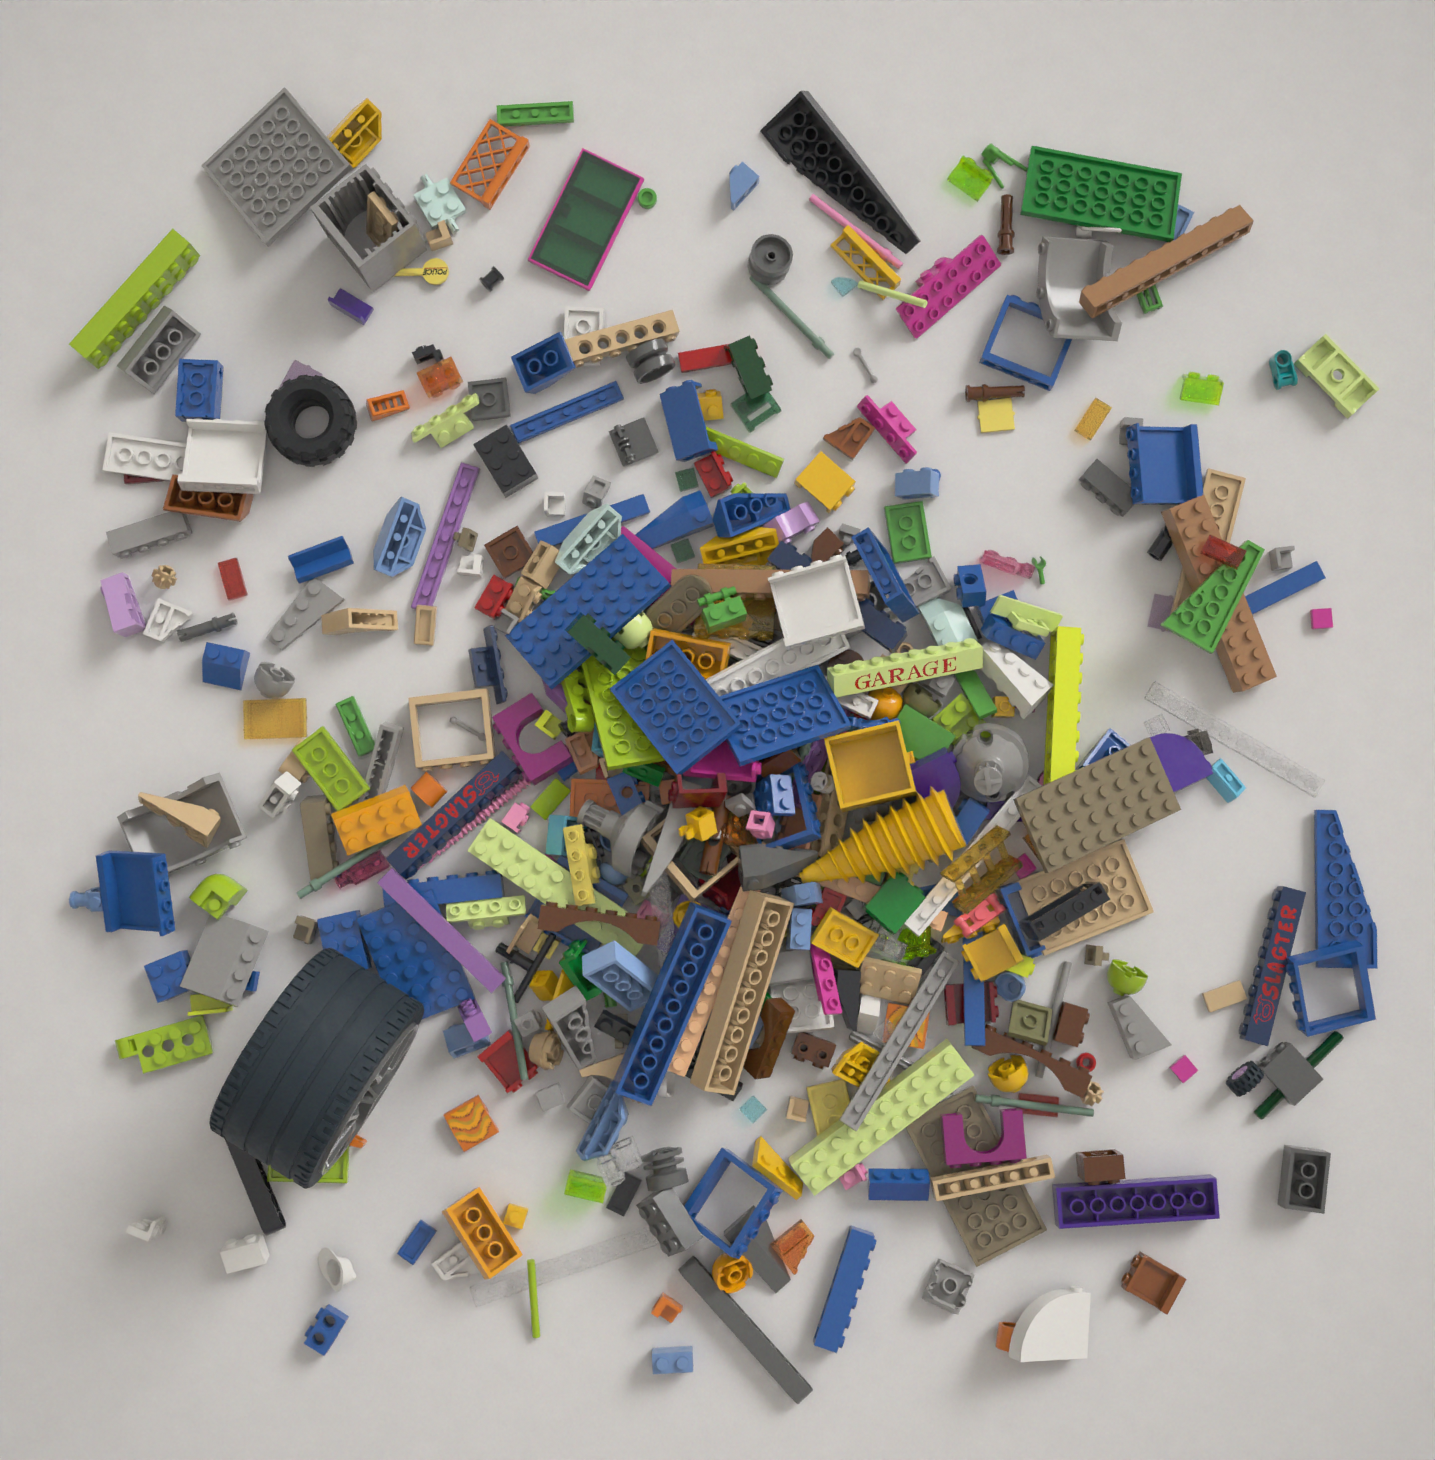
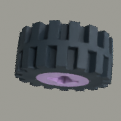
M1248 1061L1231 1073V1076L1226 1080V1085L1237 1097H1241L1247 1092L1252 1091L1261 1082L1264 1073L1253 1061Z

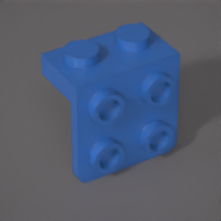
M770 774L756 783L755 790L752 793L755 799L756 811L771 813V816H793L796 814L791 776Z

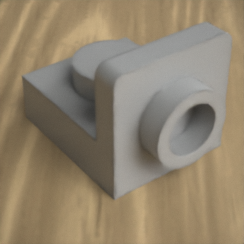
M593 475L584 491L582 503L595 509L602 506V501L610 488L611 482Z

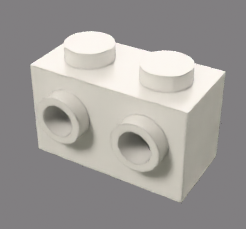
M286 771L274 781L258 807L271 818H274L280 812L285 813L291 806L289 801H293L300 793L297 790L302 783Z
M263 1233L258 1235L249 1234L239 1240L230 1239L224 1243L220 1250L227 1274L264 1265L270 1256Z

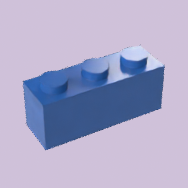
M989 613L980 629L986 639L1032 659H1037L1046 644L1040 635L1034 636L1025 630L1022 632L1012 627L1013 624Z
M868 1168V1200L928 1201L930 1189L928 1169Z

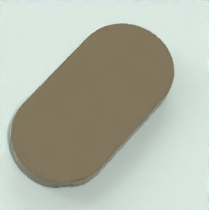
M690 574L680 578L649 607L646 616L651 621L653 629L676 633L682 632L702 613V609L707 608V605L699 607L697 599L704 597L707 593L713 594L712 588L707 580L698 575Z

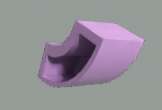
M805 502L773 518L762 527L776 529L779 543L783 541L787 544L791 542V538L803 532L807 534L815 529L814 525L820 521L810 503Z

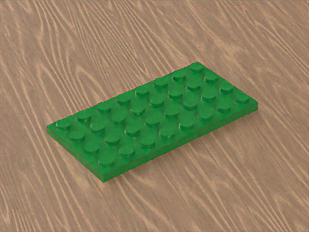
M1031 146L1020 215L1083 227L1120 228L1122 231L1115 233L1172 242L1175 233L1182 173Z

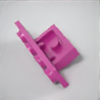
M866 395L859 402L857 408L907 464L917 454V451L906 440L916 431V428L892 401L879 408Z
M810 943L813 961L811 965L818 1001H821L824 1015H839L842 1013L830 953Z

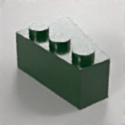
M749 335L723 346L725 351H728L731 356V364L738 373V379L748 400L772 391V379L769 374L766 375L763 369L766 367L765 362L756 352L758 346L754 338L751 339Z
M580 612L567 626L565 631L615 675L631 658L623 651L626 647L618 640L613 642L609 638L611 634L603 626L599 629L594 624L596 620L590 614L584 615Z

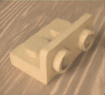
M521 576L505 610L517 616L520 623L534 611L532 608L534 604H538L542 597L540 592L543 587Z

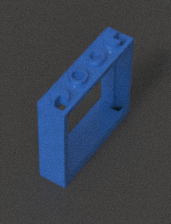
M1007 295L979 363L1051 391L1072 339H1065L1050 377L990 353L1008 306L1043 320L1038 304L1022 301L1016 295Z
M868 527L852 536L851 538L878 591L891 611L902 623L920 614L887 549Z
M802 762L795 764L779 775L794 773L807 830L765 844L766 847L776 848V846H783V849L789 850L822 838L820 833L821 824L817 820L816 815L818 810L812 798L813 788L808 780L809 771L806 770V766ZM757 774L756 783L764 779L761 774ZM750 813L741 816L746 844H762L761 839L752 836L750 830L746 829Z
M1352 940L1287 957L1286 971L1291 979L1289 988L1295 1000L1292 1002V1005L1298 1017L1296 1019V1026L1307 1037L1376 1020L1364 947L1358 941ZM1350 953L1360 1009L1308 1022L1298 966Z
M722 1147L684 1207L701 1234L729 1256L740 1259L743 1252H747V1246L751 1240L758 1235L761 1224L768 1219L773 1205L778 1203V1198L783 1190L732 1151ZM732 1162L767 1188V1191L732 1246H729L697 1221L695 1217Z

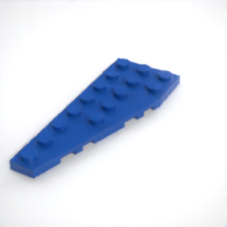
M1314 810L1316 950L1356 940L1364 947L1367 968L1378 969L1377 927L1372 920L1369 905H1367L1355 863H1353L1350 855L1349 846L1346 844L1337 811ZM1350 953L1316 961V968H1352Z

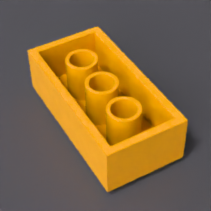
M406 785L331 814L347 856L422 825Z
M480 1187L474 1188L441 1211L485 1280L491 1279L523 1255Z

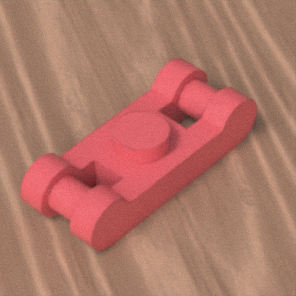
M995 893L953 921L957 927L959 926L962 929V934L965 938L1006 910V907L997 900L998 897ZM990 904L995 909L992 912H990L987 908V906H989ZM968 919H969V920L972 922V924H973V925L970 926V927H969L968 924L966 923V921H967Z

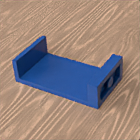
M686 380L678 387H668L665 389V392L659 394L676 461L687 462L718 450L716 442L709 441L696 389L702 387V384L693 380Z
M1011 882L996 888L995 891L1000 903L1006 907L1004 913L1021 955L1031 958L1042 955L1041 951L1046 949L1045 945L1037 944L1028 948L1007 896L1021 890L1020 883Z

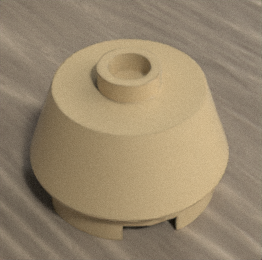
M548 1031L535 1034L529 1046L530 1061L544 1070H554L555 1065H560L564 1050H561V1041L556 1032Z

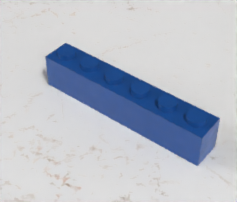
M496 870L485 871L486 875L478 876V872L466 873L464 878H458V874L447 875L446 880H439V877H428L427 882H419V879L407 880V883L418 893L432 889L438 904L505 897L503 875L497 874ZM382 888L384 907L396 903Z
M850 1225L813 1338L815 1346L837 1353L838 1348L843 1347L845 1336H843L844 1329L849 1328L851 1322L849 1314L851 1309H855L858 1300L855 1297L857 1289L861 1290L864 1282L862 1274L869 1267L870 1259L868 1256L870 1251H874L876 1239H874L875 1236L872 1232Z

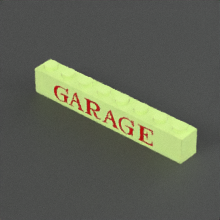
M968 638L956 643L948 642L945 645L929 646L920 650L912 649L909 652L893 653L885 657H873L865 661L857 660L849 664H837L834 667L827 668V682L835 696L841 697L983 668V647L976 639Z

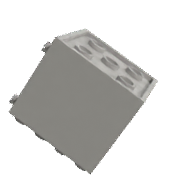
M365 164L313 204L310 209L327 237L371 291L374 292L427 249L424 244L426 240L420 231L415 217L405 210L404 204L398 197L395 198L392 194L393 191L386 182H382L378 172L374 168L370 169ZM375 192L378 197L381 196L384 199L389 211H393L398 217L397 228L399 232L394 231L392 233L393 237H389L379 248L377 246L373 247L375 250L373 252L369 248L364 249L368 256L362 260L344 236L351 221L360 213L367 211L368 195Z

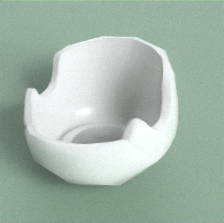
M668 1070L657 1093L658 1096L664 1098L673 1097L674 1073Z

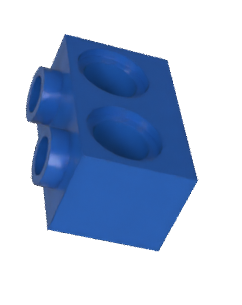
M330 1304L325 1309L321 1307L315 1317L318 1320L315 1326L310 1325L304 1335L307 1337L304 1344L323 1356L329 1351L349 1318L348 1315ZM326 1316H332L335 1323H327ZM315 1334H322L324 1341H317Z

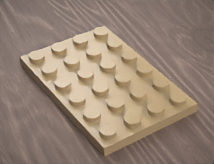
M1124 839L1108 844L1052 872L1045 873L1043 870L1015 881L1019 882L1022 888L1017 892L1027 916L1084 882H1100L1110 898L1109 901L1045 939L1038 941V944L1045 945L1046 949L1042 951L1044 956L1154 912Z

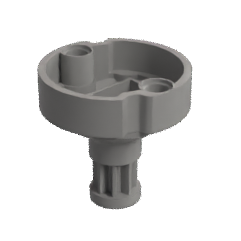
M983 723L975 725L972 733L962 734L956 741L952 751L957 760L954 765L959 773L961 791L969 797L983 802H997L1005 800L1006 794L1010 791L1017 792L1024 784L1029 767L1028 751L1021 737L1012 729L1001 724ZM988 731L991 733V736L984 738L980 733Z
M588 799L579 811L577 823L582 824L583 827L588 826L598 831L601 836L609 839L611 843L612 868L631 879H635L637 874L641 875L644 872L648 861L652 857L641 844V839L666 818L668 810L646 800L645 804H639L621 815L613 810L609 811L596 805L595 801ZM660 834L656 838H654L657 844L659 841Z

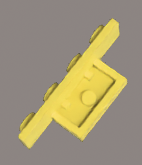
M582 824L564 827L563 833L575 905L595 903L592 884L600 883V870L596 864L597 851L593 844L585 843Z

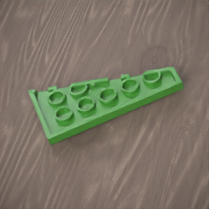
M1250 540L1244 541L1160 626L1212 654L1265 549Z

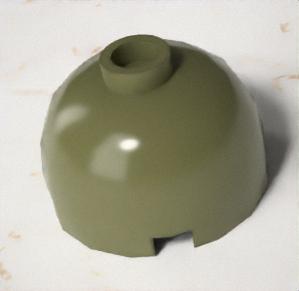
M911 682L904 691L903 704L909 705L928 718L935 715L942 707V703L938 699L933 700V694L917 683Z

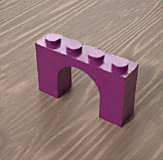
M530 693L492 718L495 722L493 724L495 731L498 735L502 733L505 738L502 740L507 750L511 749L514 753L512 759L517 766L521 765L524 771L521 774L527 783L531 781L535 786L574 762L562 741L536 754L527 753L521 749L519 743L521 731L526 725L544 713L533 693Z
M999 1109L1001 1137L993 1148L986 1151H977L967 1145L964 1138L963 1117L960 1112L940 1114L944 1163L950 1165V1168H960L962 1164L968 1163L970 1166H981V1162L998 1165L1002 1164L1001 1161L1009 1160V1163H1017L1021 1159H1027L1022 1109Z

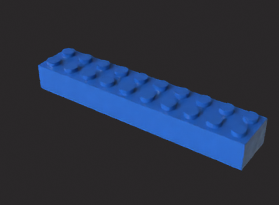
M690 902L611 1084L616 1094L652 1106L732 922L727 916Z

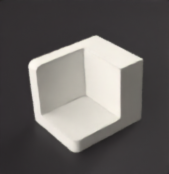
M544 492V513L546 516H565L566 497L564 492Z
M474 554V557L462 555L457 573L465 576L482 577L484 557Z

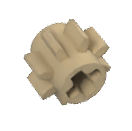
M159 565L158 569L154 568L152 572V582L160 589H169L171 585L174 586L176 583V572L168 565Z
M1090 1081L1084 1098L1080 1097L1082 1103L1092 1107L1095 1102L1097 1104L1103 1099L1101 1095L1104 1091L1101 1090L1099 1083Z

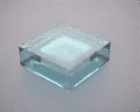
M752 1095L739 1110L754 1123L767 1111V1108Z

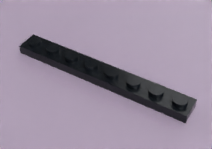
M603 1009L594 1025L598 1030L626 1045H629L636 1028L632 1023ZM693 1058L685 1075L690 1079L696 1064ZM740 1081L738 1082L734 1095L722 1093L718 1094L724 1096L725 1098L731 1101H734L739 1092L741 1091L743 1083Z

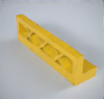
M849 225L842 230V234L830 245L865 282L874 284L872 281H875L876 285H878V282H887L891 286L889 288L891 290H895L900 285L901 278ZM845 239L850 245L849 251L841 250L837 245ZM852 255H860L863 258V264H854ZM865 268H873L876 271V278H868L865 275ZM877 294L882 300H884L887 297L884 295Z

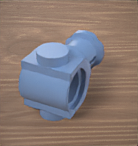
M100 887L89 889L85 893L72 891L69 897L70 907L77 909L85 906L91 912L103 911Z

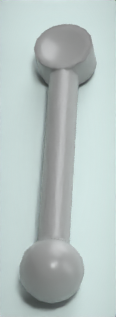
M855 348L854 355L859 357L871 377L870 381L876 383L878 378L873 375L862 357L861 349Z
M456 717L450 718L451 724H457L460 727L466 729L467 731L473 733L474 735L478 736V739L480 741L486 739L485 733H479L473 730L465 724L457 721Z

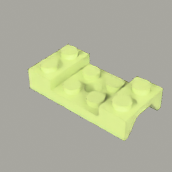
M1326 334L1294 363L1306 377L1310 376L1336 402L1334 406L1347 419L1379 390L1372 380ZM1334 371L1341 372V380H1337L1334 378Z

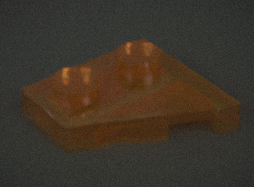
M729 811L728 821L725 826V844L738 848L743 845L759 844L756 837L752 836L750 830L746 829L749 819L748 814L737 817Z
M800 1219L770 1244L794 1275L798 1272L797 1267L801 1259H804L807 1248L813 1241L814 1234L803 1220Z

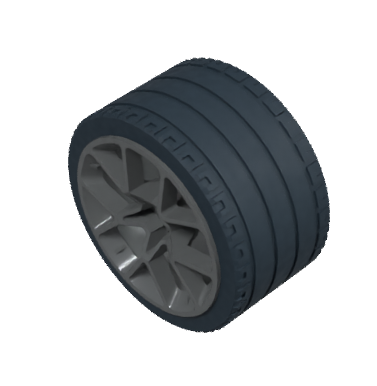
M326 948L321 950L305 964L284 989L241 1052L215 1101L210 1115V1129L219 1136L226 1137L227 1141L243 1151H248L251 1156L267 1166L271 1165L272 1169L283 1176L293 1179V1182L304 1189L314 1186L333 1167L350 1145L395 1076L417 1034L424 1014L423 1004L413 997L409 998L408 994L391 984H387L385 980L369 970L365 971L364 967L348 957H344L343 954L335 949Z

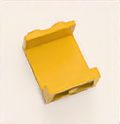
M820 451L795 479L794 484L799 488L803 487L827 508L826 512L830 513L832 510L836 512L843 504L841 500L845 495L849 497L854 492L855 488L853 486L856 481Z
M1005 924L967 945H962L964 950L961 953L966 962H971L974 968L970 970L975 980L980 979L981 983L1024 961Z

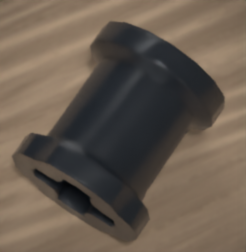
M493 266L491 271L486 276L480 277L479 280L491 292L492 288L499 281L504 280V277Z

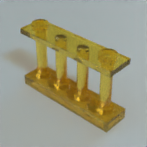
M996 825L940 872L942 877L955 883L959 896L952 903L956 909L968 914L1023 867L1021 860L1008 854L1003 842L1011 835L1010 831ZM997 847L1001 860L994 865L989 853ZM983 859L987 872L980 877L975 865ZM969 871L973 884L965 889L961 877Z

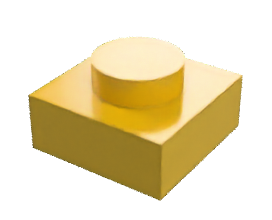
M509 1203L503 1224L523 1229L528 1208Z

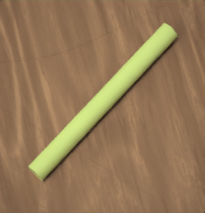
M861 280L858 283V288L925 308L927 306V300Z

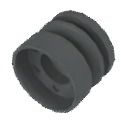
M663 1147L641 1156L642 1162H651L643 1166V1169L653 1170V1174L646 1177L648 1191L664 1190L689 1182L686 1168H677L676 1166L684 1161V1157H674L682 1153V1147Z

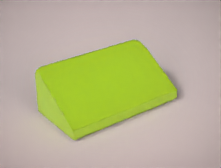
M555 778L530 808L544 820H547L549 815L554 812L571 790Z

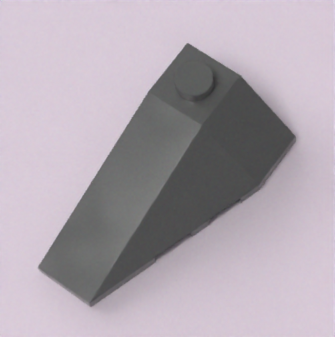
M765 844L739 846L738 877L743 892L764 889L799 875L800 872H803L802 869L817 860L818 852L816 850L799 848L786 850L783 849V846L769 848Z
M754 1205L724 1231V1236L731 1245L756 1207ZM766 1220L759 1227L758 1235L747 1246V1252H743L742 1255L749 1260L758 1275L777 1293L791 1279Z

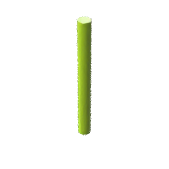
M528 1259L527 1271L532 1337L539 1338L540 1325L535 1260Z

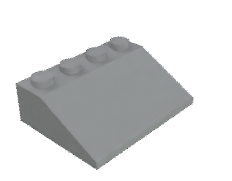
M210 914L180 987L238 1007L269 931L226 916H222L217 920Z

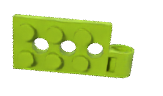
M580 665L578 668L581 672L575 669L561 682L568 704L565 711L570 732H591L594 728V717L591 705L583 701V699H586L590 702ZM578 683L584 684L586 688H583Z
M203 1015L115 1040L119 1059L138 1055L143 1074L213 1053ZM186 1034H190L194 1038V1042L190 1046L183 1043V1037ZM166 1040H171L174 1043L173 1050H164L163 1043ZM147 1045L154 1048V1054L151 1057H146L143 1054V1049Z

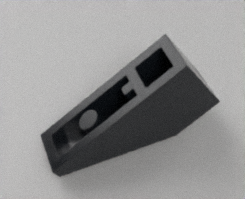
M833 968L842 1017L848 1029L857 1031L861 971Z

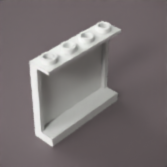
M201 418L186 419L189 430L182 474H178L177 480L181 490L260 494L268 439L264 422L223 421L221 419L203 420Z
M836 555L826 562L821 560L810 563L811 566L804 568L803 566H797L786 573L783 571L775 572L772 574V577L768 578L787 650L865 629L848 561L845 556Z

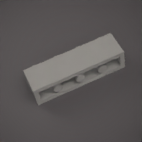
M167 512L106 532L112 554L121 559L132 556L131 553L137 551L140 553L149 551L150 547L156 545L159 547L165 546L174 539L177 541L186 539L187 535L192 534L187 514Z

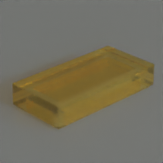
M1095 398L1074 431L1091 441L1112 407Z

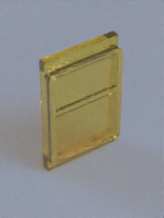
M306 698L243 700V731L245 740L307 737Z

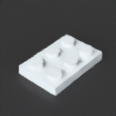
M565 306L564 339L603 329L604 308ZM599 342V343H598V346H599L601 349H602V342ZM586 347L579 348L582 354L589 353ZM592 361L585 362L583 366L601 367V361L592 363Z

